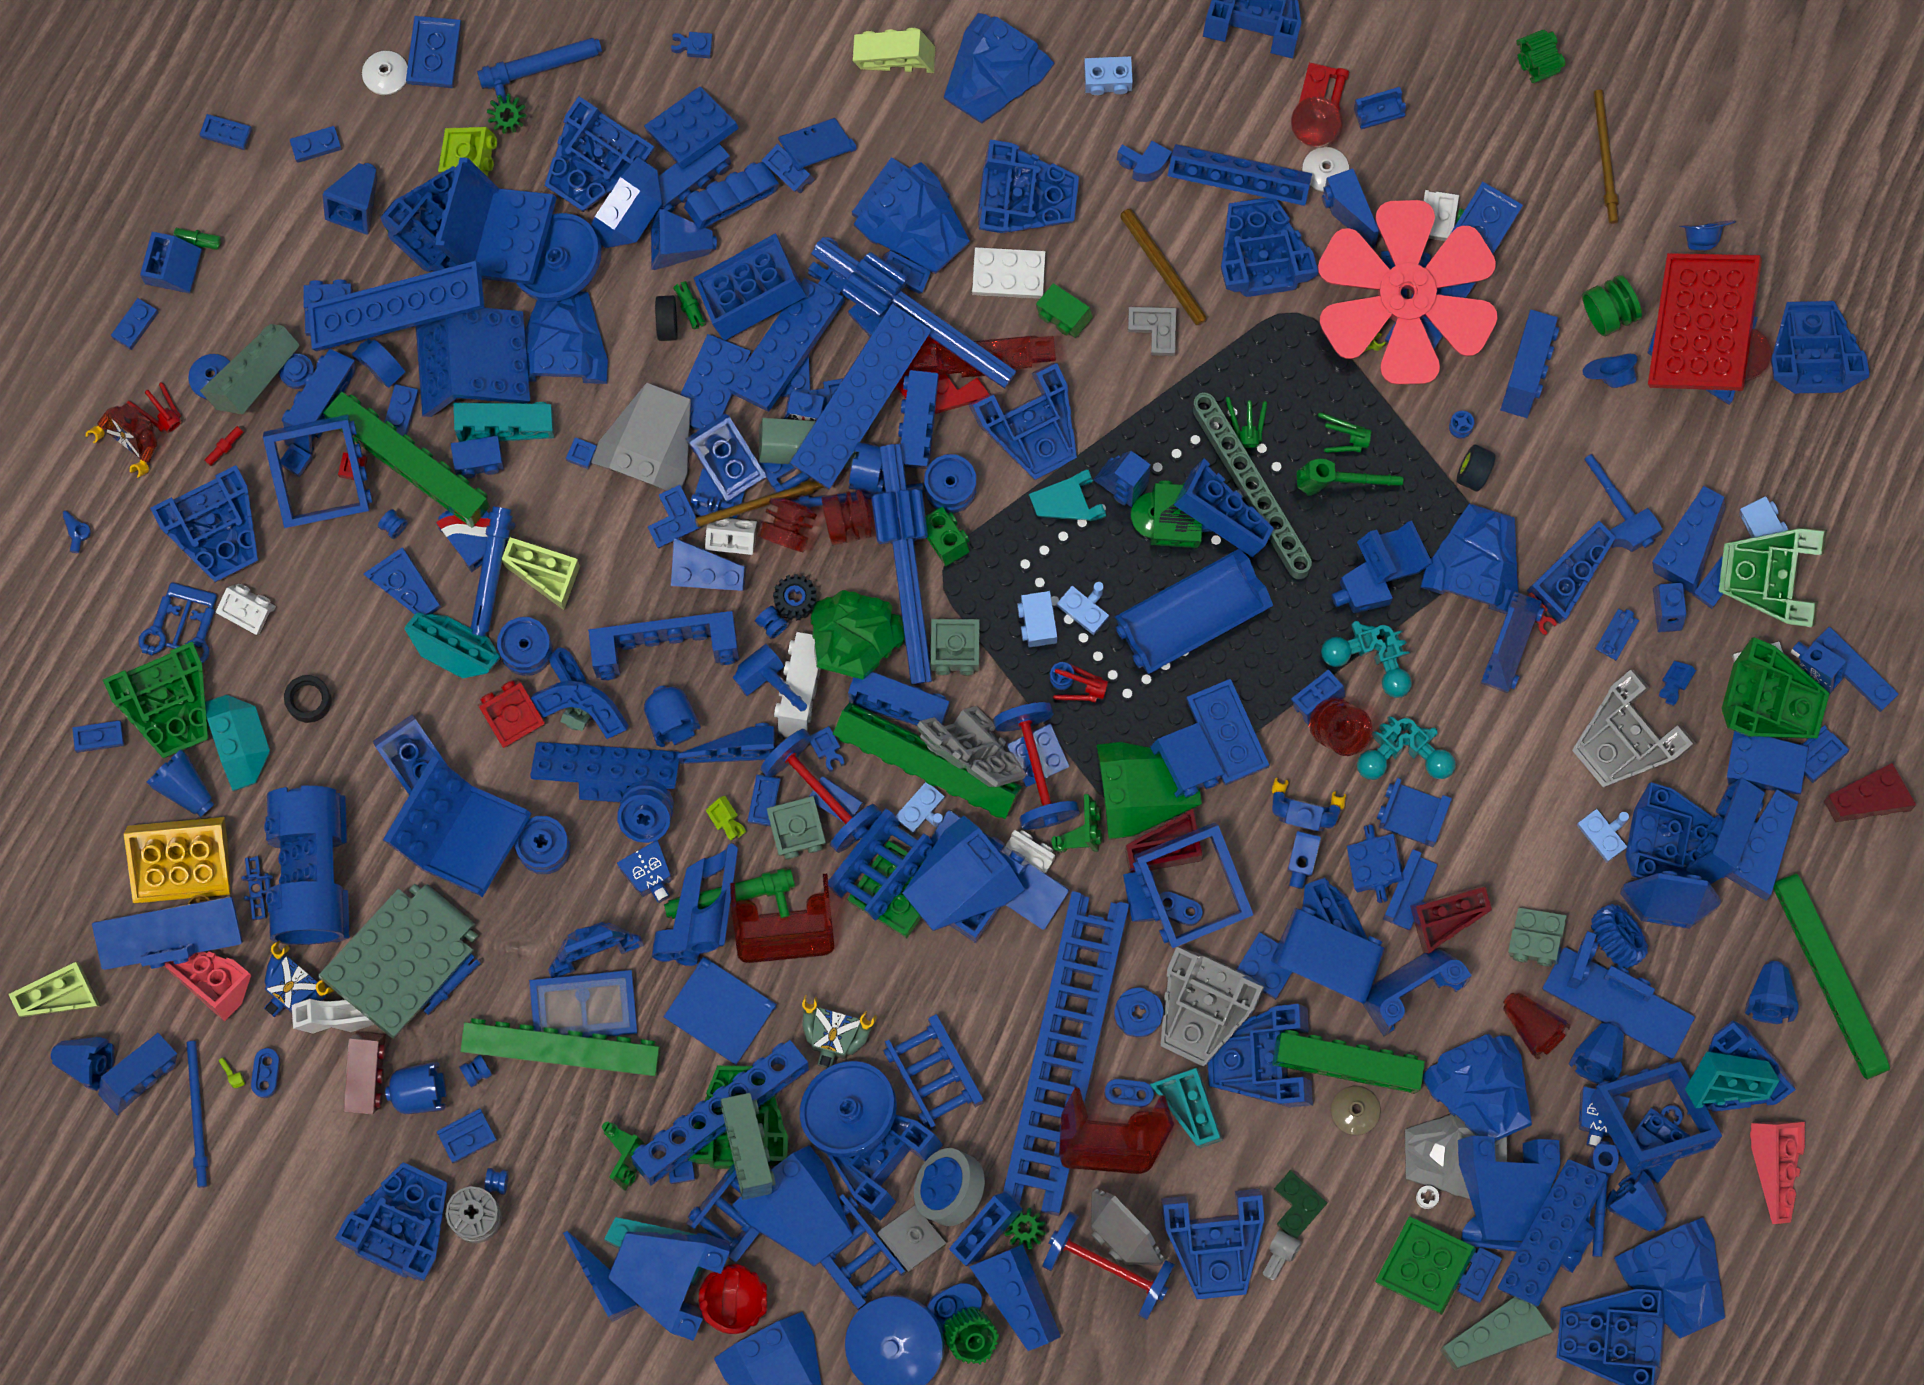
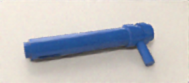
M590 38L504 63V61L495 63L496 66L489 67V65L484 66L477 73L482 89L494 88L496 95L501 94L503 101H505L506 93L503 85L510 84V81L598 56L602 49L599 39L594 40V38Z
M493 506L492 512L489 511L488 519H490V524L486 527L485 534L487 535L470 627L474 635L486 636V632H489L505 543L506 539L509 538L510 530L515 529L511 509Z

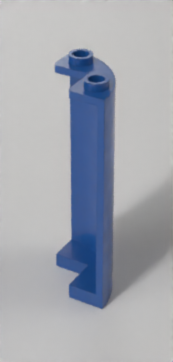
M1237 549L1115 616L1118 626L1115 628L1120 638H1125L1134 655L1132 658L1137 667H1143L1150 674L1272 607L1273 603L1266 586L1256 577L1249 558L1240 549Z

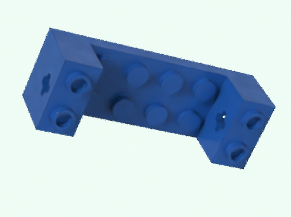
M732 611L588 629L592 666L596 678H601L604 681L613 680L615 676L620 675L617 650L619 647L623 650H630L636 648V645L645 644L647 647L658 646L660 642L669 641L671 644L683 642V639L693 638L695 641L707 639V636H711L716 663L730 665L739 660L736 628Z

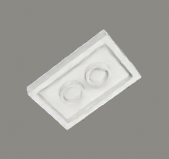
M975 248L972 295L1040 299L1043 296L1045 251Z

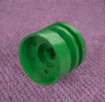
M1617 275L1612 280L1605 281L1604 289L1597 285L1582 294L1586 313L1601 336L1606 337L1620 329V322L1624 326H1628L1632 321L1636 322L1642 318V310L1638 298L1630 283L1622 275Z

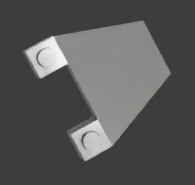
M1635 670L1628 671L1611 686L1607 696L1598 707L1591 722L1587 725L1572 750L1602 787L1676 761L1696 745V742L1681 725H1677L1661 739L1635 709L1632 703L1650 689Z

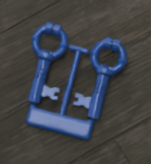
M170 583L166 596L162 597L153 625L144 630L139 636L138 643L142 653L154 656L165 645L173 649L180 647L177 643L192 602L206 605L209 608H206L204 613L192 610L191 613L194 615H190V620H199L201 623L196 637L187 643L193 642L196 647L203 648L204 652L200 660L204 663L209 657L210 652L205 638L215 612L213 607L217 595L177 583ZM170 597L187 600L173 644H166V636L162 630L165 616L167 613L179 616L180 613L177 611H181L180 606L173 607L170 604L172 600ZM148 634L160 637L157 647L144 643Z

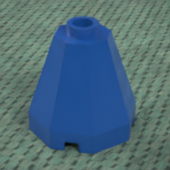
M1771 961L1762 967L1747 1000L1745 1014L1749 1016L1752 1013L1753 1019L1756 1021L1781 1024L1784 1018H1788V1022L1794 1021L1798 1014L1799 1004L1788 968L1781 962Z
M1601 1023L1576 1048L1569 1065L1571 1067L1575 1065L1577 1067L1575 1072L1579 1076L1596 1084L1604 1081H1609V1083L1616 1081L1622 1070L1624 1033L1615 1023Z
M101 1037L61 1041L51 1051L52 1064L86 1088L97 1091L99 1090L101 1076L107 1072V1069H112L114 1066V1045L108 1043L109 1040Z
M1643 1170L1623 1178L1618 1183L1620 1188L1617 1192L1613 1189L1608 1194L1606 1208L1611 1213L1649 1232L1652 1230L1658 1231L1665 1225L1666 1210L1651 1178Z

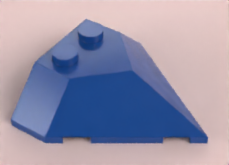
M1731 1021L1713 1035L1708 1052L1769 1061L1780 1081L1767 1100L1739 1103L1738 1100L1725 1101V1105L1719 1106L1716 1102L1705 1104L1707 1110L1714 1112L1749 1108L1751 1105L1764 1103L1775 1105L1796 1090L1778 1061L1746 1026Z

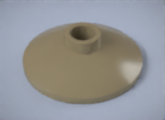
M1359 1086L1347 1087L1335 1096L1331 1105V1116L1335 1125L1344 1133L1363 1135L1371 1131L1377 1124L1380 1117V1105L1375 1095L1366 1088ZM1358 1105L1361 1108V1112L1358 1114L1353 1113L1352 1106Z

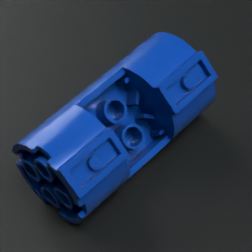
M301 786V788L290 789L289 792L288 788L284 787L268 792L266 795L267 817L264 830L268 844L272 847L280 848L278 861L281 865L279 884L268 888L266 894L270 940L274 942L280 940L282 944L312 945L329 942L338 943L348 939V890H343L342 886L334 883L333 848L347 843L346 796L336 793V789L323 786Z

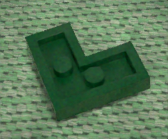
M1289 1171L1274 1188V1191L1292 1206L1276 1225L1286 1234L1297 1239L1327 1205V1202L1292 1171Z

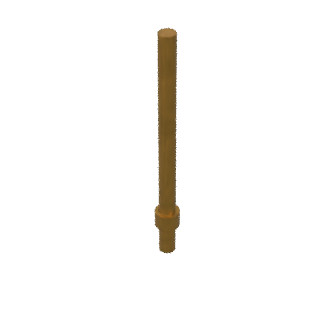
M1595 90L1594 101L1606 194L1603 196L1604 206L1607 207L1609 223L1615 224L1618 222L1616 206L1619 203L1618 195L1614 190L1603 90Z
M807 480L801 482L799 486L695 518V523L697 527L802 494L803 496L814 494L815 490L825 487L816 481L811 482Z

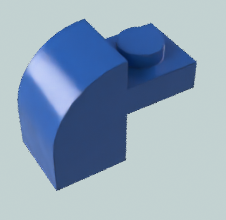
M1151 141L1144 154L1140 155L1122 144L1117 152V161L1126 169H1134L1133 180L1149 182L1163 174L1171 161L1172 151Z
M368 338L352 353V356L359 363L367 367L374 377L388 388L405 373V370L395 358L376 340L372 341Z

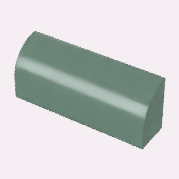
M762 418L759 426V463L789 464L815 421ZM855 450L845 464V468L852 467L853 458L856 456Z

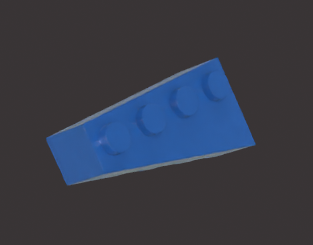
M329 348L326 355H322L319 358L315 372L308 375L303 391H299L296 394L292 408L285 411L282 417L284 427L325 419L326 417L323 412L341 392H345L355 373V360ZM323 432L286 439L285 445L290 446L292 443L311 455L314 450L312 447L314 438H320Z
M1600 521L1596 522L1527 591L1529 593L1532 592L1538 600L1542 601V604L1548 609L1547 612L1561 624L1569 616L1570 611L1578 601L1581 593L1616 537Z

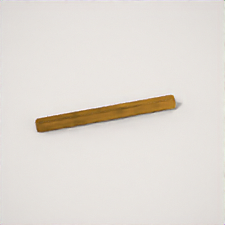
M1130 208L1123 211L1120 218L1195 325L1198 326L1204 323L1206 315Z

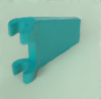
M1084 470L1069 479L1030 493L1029 496L1037 516L1086 521L1106 517L1102 504L1096 505L1091 509L1088 508L1080 486L1093 482L1089 470Z

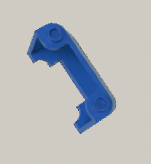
M1303 906L1300 910L1295 907L1271 961L1287 970L1365 1004L1385 950L1381 946L1382 941L1371 936L1366 940L1315 917L1316 911Z
M1435 948L1431 953L1422 954L1372 985L1367 1000L1363 1005L1383 1037L1395 1030L1394 1024L1399 1022L1405 1013L1404 1005L1399 998L1430 979H1433L1438 988L1449 986L1457 992L1467 985L1472 975L1460 960L1442 949Z

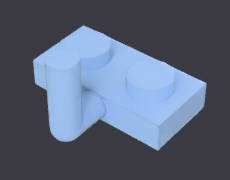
M1101 582L1094 584V590L1088 598L1071 586L1057 603V607L1092 635H1095L1109 618V615L1095 604L1103 595V584Z
M925 782L899 811L896 818L912 834L917 831L925 820L937 828L942 823L943 817L939 813L934 814L933 811L945 799V796L932 785Z
M1596 809L1577 824L1606 863L1627 848L1616 833L1629 819L1627 812H1621L1618 818L1609 824Z

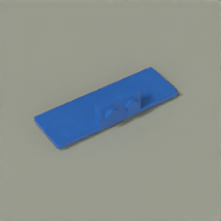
M537 742L530 776L534 780L578 782L579 800L621 802V798L628 786L642 780L655 781L666 789H675L679 768L678 753L680 752Z
M951 810L947 811L942 823L931 837L932 842L936 844L944 830L961 817ZM984 833L1009 863L1025 889L1024 892L1006 906L1042 930L1046 929L1069 893V889L1026 861L1025 857L1019 852L1011 851L1005 847V844L998 838L990 837Z
M233 897L92 923L103 970L141 963L142 966L150 965L151 969L165 966V962L174 961V964L188 962V958L195 953L236 946L243 942Z
M1565 947L1560 954L1559 964L1554 965L1542 989L1603 1023L1612 1022L1617 1024L1625 1035L1667 1058L1673 1059L1695 1017L1654 995L1655 989L1650 987L1651 983L1640 977L1636 979L1630 976L1629 971L1620 966H1611L1607 970L1592 961H1588L1587 965H1590L1591 968L1584 984L1580 983L1577 989L1568 987L1567 984L1577 953Z
M1567 1160L1498 1285L1500 1291L1534 1306H1539L1560 1266L1564 1270L1573 1273L1576 1266L1581 1262L1582 1255L1588 1244L1591 1243L1596 1231L1586 1221V1218L1608 1180L1606 1174L1572 1160Z

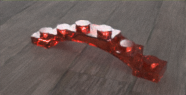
M1024 336L974 341L1013 369L1032 368V363L1056 361L1054 336ZM939 343L921 346L913 358L914 371L937 370L939 375L961 373L962 378L985 376Z

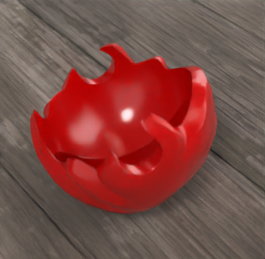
M739 1264L724 1266L721 1274L711 1272L704 1279L699 1289L698 1302L704 1320L711 1327L725 1334L746 1332L751 1326H756L760 1317L767 1312L766 1283L760 1280L756 1272H752L747 1267Z

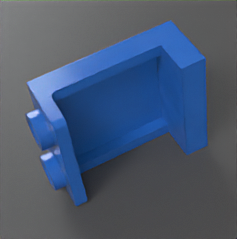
M1199 722L1158 738L1150 747L1154 755L1161 754L1178 788L1174 793L1176 798L1183 795L1185 798L1193 796L1202 787H1205L1206 790L1218 785V780L1224 775Z

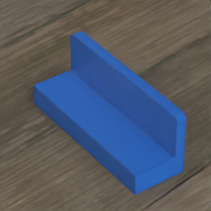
M1412 849L1402 873L1404 881L1398 882L1383 920L1406 930H1410L1414 922L1410 906L1423 901L1437 868L1436 863L1420 857L1421 852Z

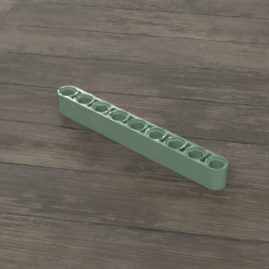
M1209 393L1198 394L1194 399L1193 413L1249 507L1252 506L1269 524L1279 522L1282 525V528L1279 530L1273 529L1269 540L1290 575L1295 579L1306 578L1311 569L1312 561L1214 397ZM1200 403H1207L1210 408L1208 410H1201L1198 405ZM1217 422L1222 425V428L1214 430L1210 427V424ZM1230 442L1234 445V448L1226 450L1222 447V444ZM1242 462L1246 465V468L1238 470L1234 467V464ZM1254 482L1258 485V488L1250 490L1245 484ZM1267 502L1270 508L1262 510L1258 507V503ZM1291 542L1294 548L1286 550L1282 547V543ZM1296 562H1303L1307 568L1298 570L1294 567V564Z

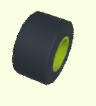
M1476 444L1473 445L1461 463L1457 474V483L1476 492L1481 490L1492 471L1496 455Z

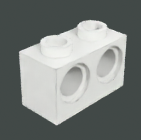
M726 518L707 524L705 550L753 555L756 543L757 521Z

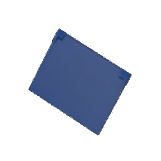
M703 957L663 1017L737 1065L767 1019L776 1009L777 1004L741 982L706 957Z

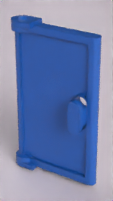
M835 118L778 137L780 143L793 160L792 164L797 171L803 169V167L849 151L853 152L857 149L852 138H848Z

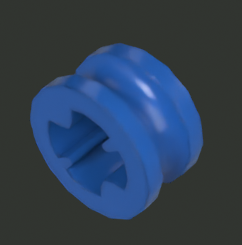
M1676 1106L1665 1107L1660 1114L1664 1117L1665 1113L1668 1115L1669 1111L1674 1112L1673 1116L1677 1118V1121L1674 1120L1672 1123L1678 1126L1683 1118L1681 1110Z

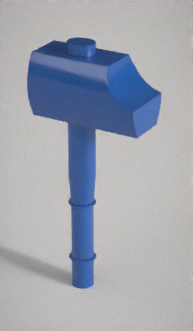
M1592 454L1588 455L1584 460L1625 520L1609 530L1616 537L1611 547H1623L1633 552L1641 546L1647 548L1654 543L1653 539L1660 536L1663 530L1656 517L1648 508L1635 515L1624 497L1603 471L1601 464L1597 462Z
M764 644L738 665V670L733 679L746 696L768 681L799 711H805L807 708V704L777 674L784 665L768 645Z
M1600 1141L1591 1152L1587 1167L1606 1174L1609 1179L1618 1165L1619 1156L1616 1146L1610 1145V1142ZM1607 1182L1595 1205L1594 1229L1596 1231L1592 1241L1593 1257H1602Z

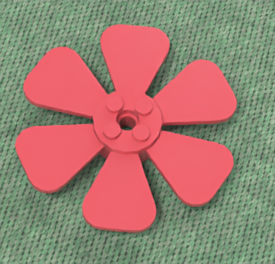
M1420 200L1385 202L1376 212L1375 220L1395 265L1392 269L1386 266L1357 231L1350 228L1341 229L1333 235L1318 264V273L1326 283L1378 290L1376 297L1335 303L1327 306L1320 315L1319 324L1335 352L1345 359H1354L1365 351L1389 318L1395 321L1396 324L1380 366L1383 378L1390 384L1395 385L1430 383L1439 373V360L1420 320L1424 316L1431 321L1456 352L1466 357L1474 356L1481 351L1497 322V311L1487 301L1436 295L1437 288L1488 279L1495 270L1496 261L1482 236L1475 228L1460 226L1449 235L1425 268L1418 265L1435 219L1433 208L1425 201ZM1405 288L1410 289L1413 297L1411 299L1403 298L1401 290Z

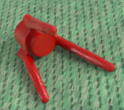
M162 382L159 383V386L171 410L169 408L164 409L149 390L145 391V394L160 412L157 415L159 420L153 418L131 401H127V404L157 426L161 432L165 430L167 433H170L182 423L180 419L182 415L177 411Z
M1072 664L1069 665L1072 666L1075 672L1089 679L1055 669L1057 674L1087 684L1085 692L1089 693V695H1054L1053 699L1084 700L1095 703L1097 698L1103 699L1108 681L1102 680V677L1095 676Z

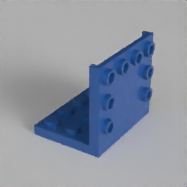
M460 157L458 165L454 170L452 187L448 191V201L442 213V222L436 234L435 245L457 265L473 261L479 262L482 279L533 285L557 198L553 194L499 189L469 158Z
M484 308L416 326L422 416L432 417L457 398L521 404L530 402L523 311Z
M432 756L383 841L421 870L483 897L532 813L527 809L473 787L440 759Z

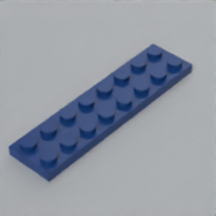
M1482 182L1452 232L1460 226L1475 228L1492 254H1494L1523 208V205ZM1476 282L1437 288L1436 295L1467 298ZM1424 316L1420 320L1435 350L1443 336L1431 321ZM1395 324L1385 338L1387 343L1390 340Z
M473 261L308 304L312 349L321 351L484 309L480 263Z
M891 304L789 464L825 488L830 489L856 449L857 443H860L930 334L931 329L894 304Z

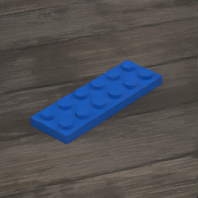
M806 278L801 282L806 297L781 311L728 388L731 394L768 412L845 302L843 296Z

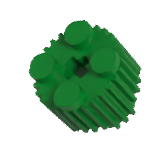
M1542 29L1516 40L1517 46L1520 45L1519 48L1521 50L1517 54V59L1521 69L1529 71L1531 83H1536L1560 73L1562 67H1565V59L1561 53H1558L1556 48L1558 41L1553 31L1547 33V31Z
M969 1307L966 1311L962 1309V1312L957 1311L956 1315L953 1314V1318L945 1321L944 1329L946 1332H944V1339L956 1359L961 1360L963 1363L966 1361L967 1364L972 1362L973 1364L979 1363V1365L982 1362L986 1363V1359H991L992 1350L996 1349L995 1345L998 1344L996 1340H998L999 1334L987 1314L983 1311L981 1312L976 1307Z

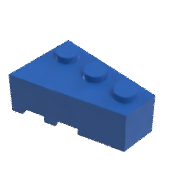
M159 1033L155 1034L101 1076L98 1095L118 1116L146 1089L150 1088L159 1077L169 1073L176 1066L177 1052Z

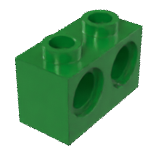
M942 506L925 516L928 533L926 539L945 567L970 552L967 545L970 540L963 529L960 531L957 529L956 525H958V522L951 512L947 514ZM939 525H944L942 528H936ZM951 542H956L952 546H947Z

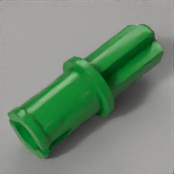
M177 227L174 230L173 236L197 247L217 250L221 246V237L201 233L200 230L190 231Z

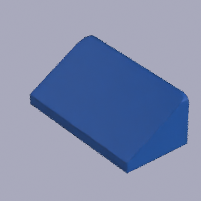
M1150 871V873H1151V875H1152V878H1153V881H1154L1153 872ZM1136 872L1123 874L1132 922H1150L1154 920L1150 910L1151 907H1154L1151 898L1146 899L1141 887L1145 884L1142 875L1137 876Z

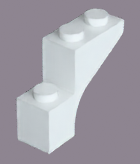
M308 999L292 1005L293 1029L309 1033H316L331 1027L354 1032L374 1025L371 1020L346 1000L318 1001Z

